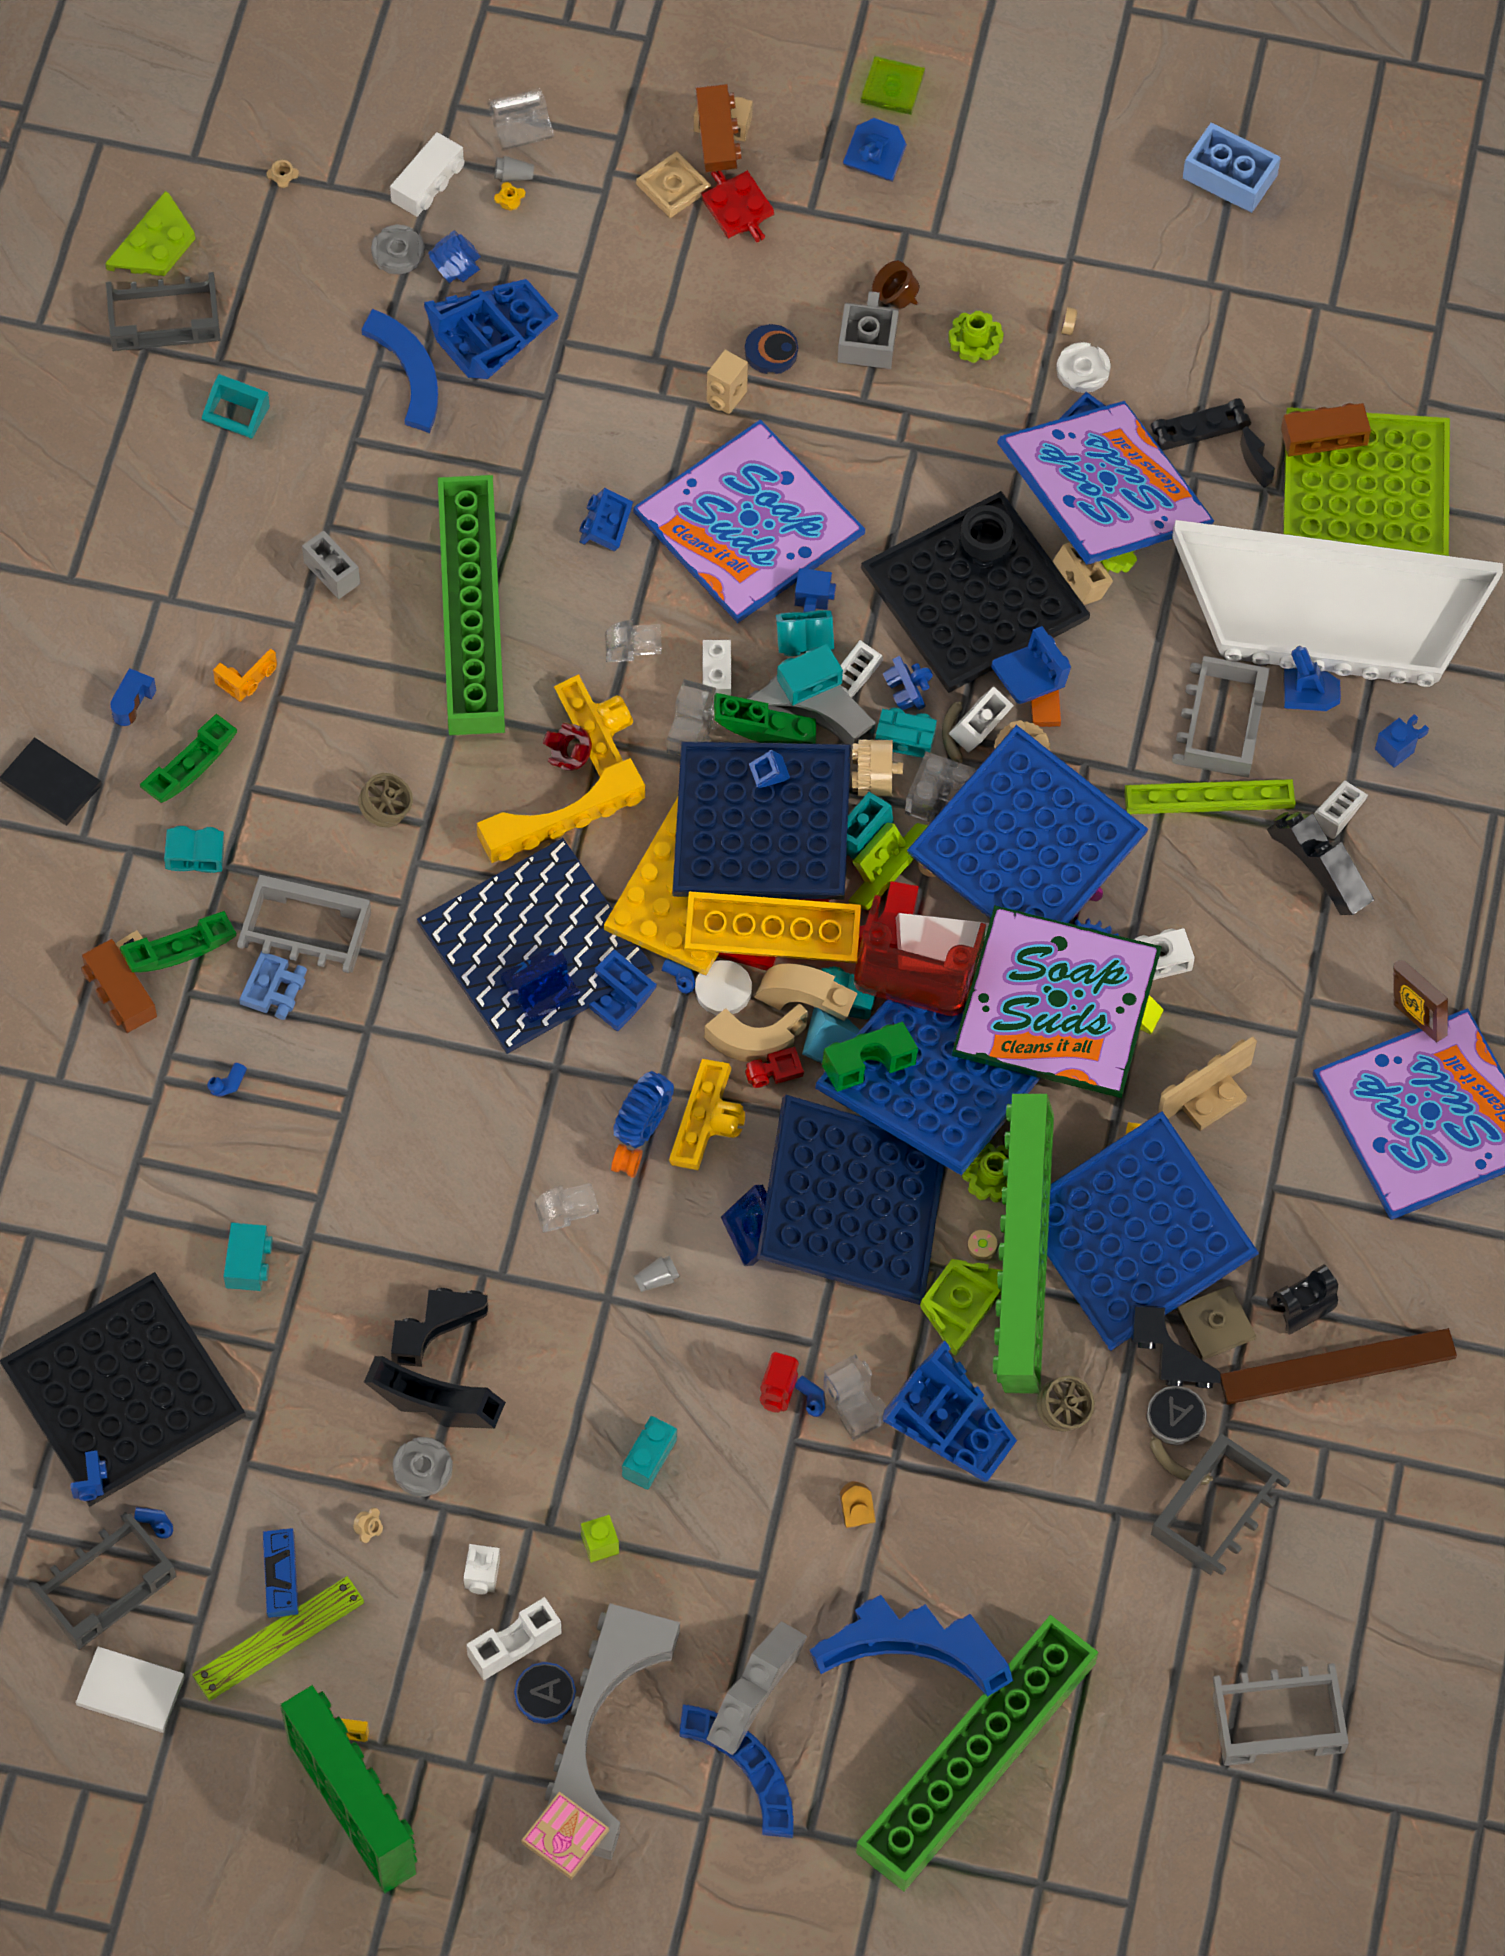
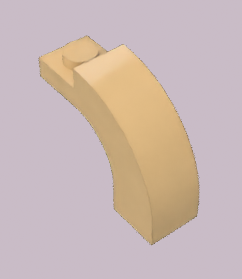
M778 964L769 968L764 974L754 998L778 1010H781L789 1002L806 1003L844 1021L848 1017L857 993L834 982L835 976L824 971L798 964Z
M799 1003L775 1024L763 1028H754L741 1023L725 1008L705 1025L704 1038L715 1049L730 1058L744 1062L754 1060L766 1062L768 1061L767 1054L794 1047V1037L799 1035L807 1026L808 1011Z

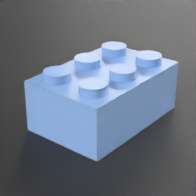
M1210 123L1185 159L1182 178L1252 213L1277 177L1281 157Z

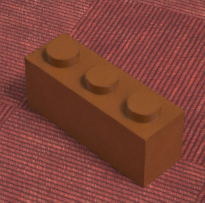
M727 84L696 88L705 170L706 172L737 169V159H742L740 143H734V134H739L737 118L731 117V109H736L734 92L729 93Z
M1347 403L1340 407H1320L1312 411H1293L1283 416L1281 432L1287 455L1290 457L1368 445L1371 428L1364 403Z
M113 939L82 954L84 966L81 967V970L88 982L94 981L97 989H95V992L101 1003H108L112 1009L109 1013L117 1027L122 1025L126 1033H129L157 1017L155 1004L135 973L131 972Z

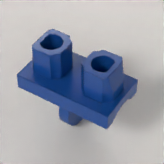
M900 656L892 659L895 666L889 668L883 675L891 689L902 683L905 686V689L893 694L898 707L902 710L914 705L918 710L926 707L917 686H920L922 691L929 689L928 681L933 676L929 668H921L916 663L911 667L913 670L911 674L907 664H904Z

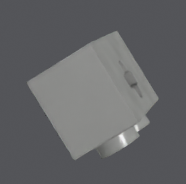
M322 531L302 545L304 563L338 599L360 584L359 567L325 531Z

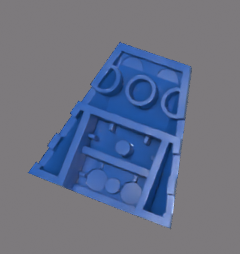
M527 279L493 287V290L483 292L481 289L471 291V295L464 297L449 296L445 298V301L435 303L434 300L424 302V308L436 341L468 378L489 379L556 321L559 316Z
M943 1341L911 1374L883 1411V1421L961 1469L987 1482L1017 1440L995 1409L990 1410L982 1399L985 1395L978 1386L974 1388L964 1374L967 1370L960 1361L956 1363L949 1353L951 1348L946 1341Z

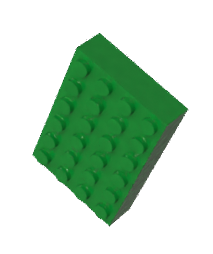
M311 1685L281 1703L283 1721L290 1747L384 1894L416 1875L415 1863L418 1860L415 1856V1853H417L416 1849L413 1846L415 1844L412 1837L414 1835L413 1830L405 1818L401 1821L399 1820L398 1814L395 1811L397 1806L390 1794L386 1793L383 1795L379 1786L381 1783L374 1769L372 1767L366 1769L363 1761L364 1755L356 1742L350 1744L349 1738L346 1735L348 1730L339 1716L334 1718L330 1710L332 1707L325 1693L323 1691L318 1693L314 1686Z

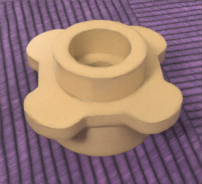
M287 160L276 161L272 168L267 171V178L277 182L280 188H286L292 179H296L299 176L298 170L293 168L292 164Z
M371 1508L369 1512H360L354 1520V1531L360 1535L359 1539L363 1543H368L371 1537L379 1536L382 1533L383 1525L379 1519L380 1511L377 1508Z

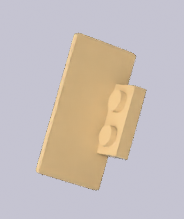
M1251 1037L1246 1041L1244 1039L1238 1041L1231 1047L1230 1052L1223 1056L1219 1054L1213 1057L1205 1068L1200 1071L1198 1069L1193 1070L1179 1085L1175 1086L1173 1084L1167 1087L1161 1093L1158 1113L1163 1111L1169 1119L1183 1110L1199 1131L1246 1102V1094L1232 1077L1252 1064L1257 1040Z

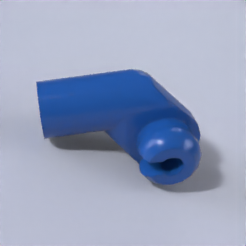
M666 958L662 971L675 976L677 988L682 993L692 992L695 988L692 970Z
M234 1063L228 1077L223 1079L219 1077L211 1078L207 1084L211 1094L221 1097L236 1092L247 1068L240 1063Z
M802 1375L796 1382L795 1388L806 1395L807 1413L818 1417L824 1413L826 1408L825 1392Z
M136 1507L134 1518L137 1522L149 1523L155 1535L160 1539H167L172 1535L173 1524L164 1511Z

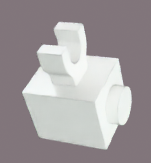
M469 1544L464 1573L465 1589H469L470 1592L475 1594L495 1593L500 1563V1548Z

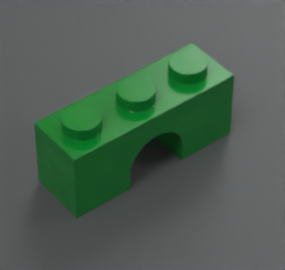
M902 1021L894 1025H885L881 1029L868 1034H859L855 1038L841 1043L836 1042L829 1045L827 1048H824L822 1066L835 1090L838 1092L863 1083L865 1064L863 1062L866 1060L880 1061L885 1065L889 1074L916 1065L918 1047Z

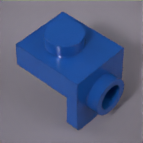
M97 1451L85 1452L88 1481L70 1484L74 1499L90 1501L97 1498V1496L104 1495L102 1479L107 1478V1468L105 1460L100 1461Z

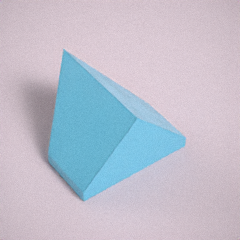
M814 1007L802 1055L822 1064L824 1048L836 1042L841 1043L853 1039L860 1029L847 1018L843 1021Z

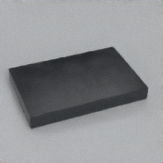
M35 737L0 776L2 784L66 826L102 786L101 780Z

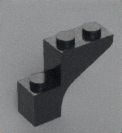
M448 1288L429 1290L425 1323L413 1318H405L402 1321L395 1320L391 1348L392 1362L398 1365L422 1367L425 1350L432 1340L442 1334L482 1319L488 1314V1295L475 1290H469L465 1293L453 1292V1290Z
M1133 1305L1131 1341L1138 1342V1348L1156 1349V1344H1161L1159 1378L1166 1380L1165 1385L1183 1386L1184 1381L1195 1382V1387L1213 1388V1383H1221V1374L1216 1368L1171 1339L1165 1325V1308L1163 1306Z

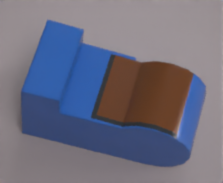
M129 668L110 703L112 717L116 724L128 726L136 720V710L144 697L152 699L157 691L153 677Z

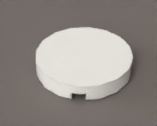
M1082 342L1074 343L1064 348L1058 358L1056 371L1058 379L1065 387L1075 392L1085 393L1094 392L1107 382L1111 365L1109 357L1103 349L1098 346L1097 348L1091 346L1090 343Z
M715 961L706 976L699 973L696 978L695 993L698 1003L712 1014L718 1015L725 1008L731 1014L738 1013L747 1006L751 998L752 981L749 973L741 965L732 961Z

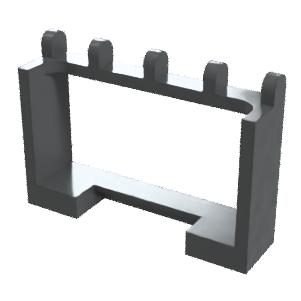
M208 272L209 278L205 282L191 283L190 276L185 277V284L164 286V280L158 279V286L137 288V282L135 281L131 282V289L116 290L111 282H106L112 350L122 351L221 341L214 272ZM210 292L213 318L192 319L191 327L138 332L137 325L116 327L114 301Z
M1220 1434L1155 1521L1151 1535L1209 1575L1214 1571L1223 1575L1226 1567L1218 1562L1227 1549L1235 1554L1240 1552L1241 1546L1234 1542L1236 1536L1244 1526L1252 1531L1257 1529L1258 1523L1250 1517L1261 1503L1272 1508L1275 1501L1267 1494L1277 1484L1286 1488L1290 1480L1223 1434ZM1225 1455L1266 1484L1211 1557L1170 1528L1208 1473H1212Z
M125 1512L120 1516L125 1524L112 1535H109L104 1528L98 1533L103 1541L86 1554L80 1547L76 1548L74 1552L79 1559L65 1570L60 1572L55 1565L49 1568L55 1577L46 1584L39 1586L38 1583L35 1584L32 1581L27 1585L78 1650L177 1577L173 1564L131 1513L127 1514ZM130 1532H133L158 1564L142 1576L144 1580L142 1583L98 1616L92 1613L75 1627H72L47 1594Z

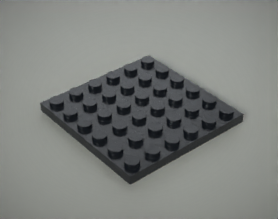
M1002 491L861 563V569L948 693L992 671L991 665L994 659L1027 647L1033 629L1042 626L1048 635L1055 638L1090 618L1089 611ZM979 506H994L1002 509L1009 515L1013 523V539L1008 552L1002 557L994 560H979L964 550L961 544V524L965 515L972 509ZM982 522L972 527L971 536L978 542L992 544L1002 539L1003 531L993 523Z
M156 1272L0 1360V1365L73 1482L88 1481L85 1452L97 1451L100 1461L105 1460L107 1478L102 1479L104 1495L86 1501L89 1507L246 1417L245 1411Z

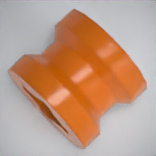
M619 1144L613 1158L611 1171L617 1173L623 1171L629 1177L634 1178L641 1162L643 1150H630L626 1145Z

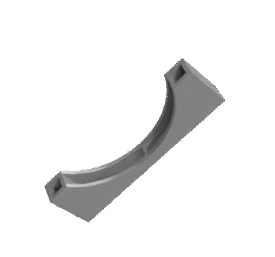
M610 1603L607 1613L601 1612L597 1630H601L598 1641H592L588 1658H592L590 1669L584 1668L580 1680V1686L584 1687L581 1697L576 1696L574 1699L571 1714L575 1715L572 1726L567 1725L565 1728L562 1743H566L564 1754L558 1753L553 1771L558 1773L555 1783L549 1782L545 1800L549 1801V1806L556 1795L561 1792L609 1827V1832L591 1855L612 1860L620 1834V1822L603 1805L591 1783L586 1762V1748L590 1728L605 1699L626 1678L648 1666L672 1660L680 1634V1622ZM540 1811L538 1818L542 1815L544 1811Z

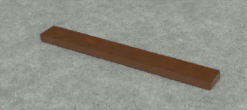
M1447 1328L1222 1373L1221 1386L1226 1405L1453 1360L1456 1359L1457 1353L1450 1329Z

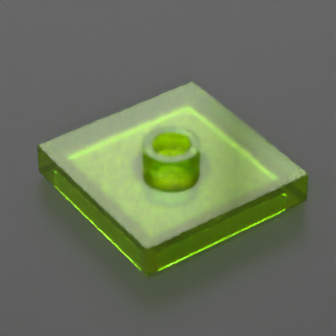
M874 56L861 96V103L912 115L925 75V68Z

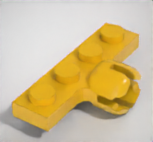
M577 674L554 686L572 724L583 727L589 733L592 742L589 757L599 777H601L605 768L623 761L613 742V736L615 733L631 726L633 718L621 696L616 695L602 703H594L582 679Z
M708 1059L701 1060L669 1158L672 1166L699 1170L711 1136L719 1135L735 1138L741 1134L742 1129H739L738 1126H744L745 1111L743 1106L738 1103L722 1100L731 1072L729 1063Z

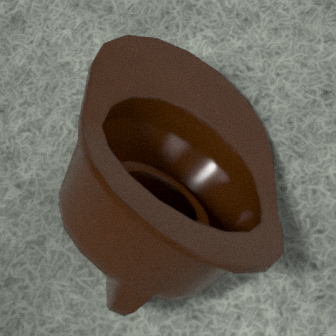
M896 260L891 261L879 270L874 278L872 291L880 293L879 300L883 304H889L897 309L905 308L910 303L918 304L915 297L919 292L920 285L909 267L903 262Z

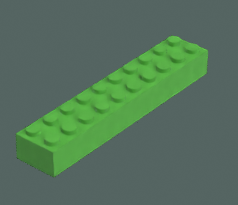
M493 475L438 477L449 735L505 733Z
M1012 1094V1104H1007L1006 1118L1007 1121H1010V1131L1005 1132V1148L1008 1149L1009 1159H1004L1003 1173L1004 1177H1007V1187L1002 1188V1204L1006 1205V1215H1001L1000 1219L1001 1233H1004V1243L999 1244V1260L1003 1261V1271H998L997 1276L998 1289H1001V1299L996 1300V1316L1000 1317V1328L996 1327L994 1332L995 1345H998V1356L993 1357V1373L997 1374V1383H1001L1005 1393H1039L1041 1390L1054 1113L1047 1094Z
M1050 1615L1008 1664L1013 1681L988 1697L983 1693L857 1842L856 1854L905 1892L1094 1667L1099 1652Z

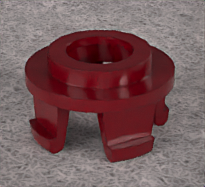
M562 723V728L558 732L547 731L543 744L551 748L552 757L548 758V762L551 765L567 771H574L581 768L589 759L592 742L589 733L583 727ZM577 738L580 744H575L569 757L567 753L568 744Z

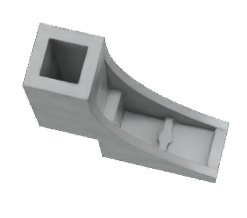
M776 675L769 681L766 687L760 691L752 692L747 698L768 703V709L816 719L817 725L832 732L846 745H851L852 751L853 743H859V740H870L875 734V722L840 685L792 706L777 681Z
M782 1621L751 1654L742 1677L727 1692L706 1740L731 1755L738 1750L763 1704L780 1679L797 1660L807 1638L806 1635Z

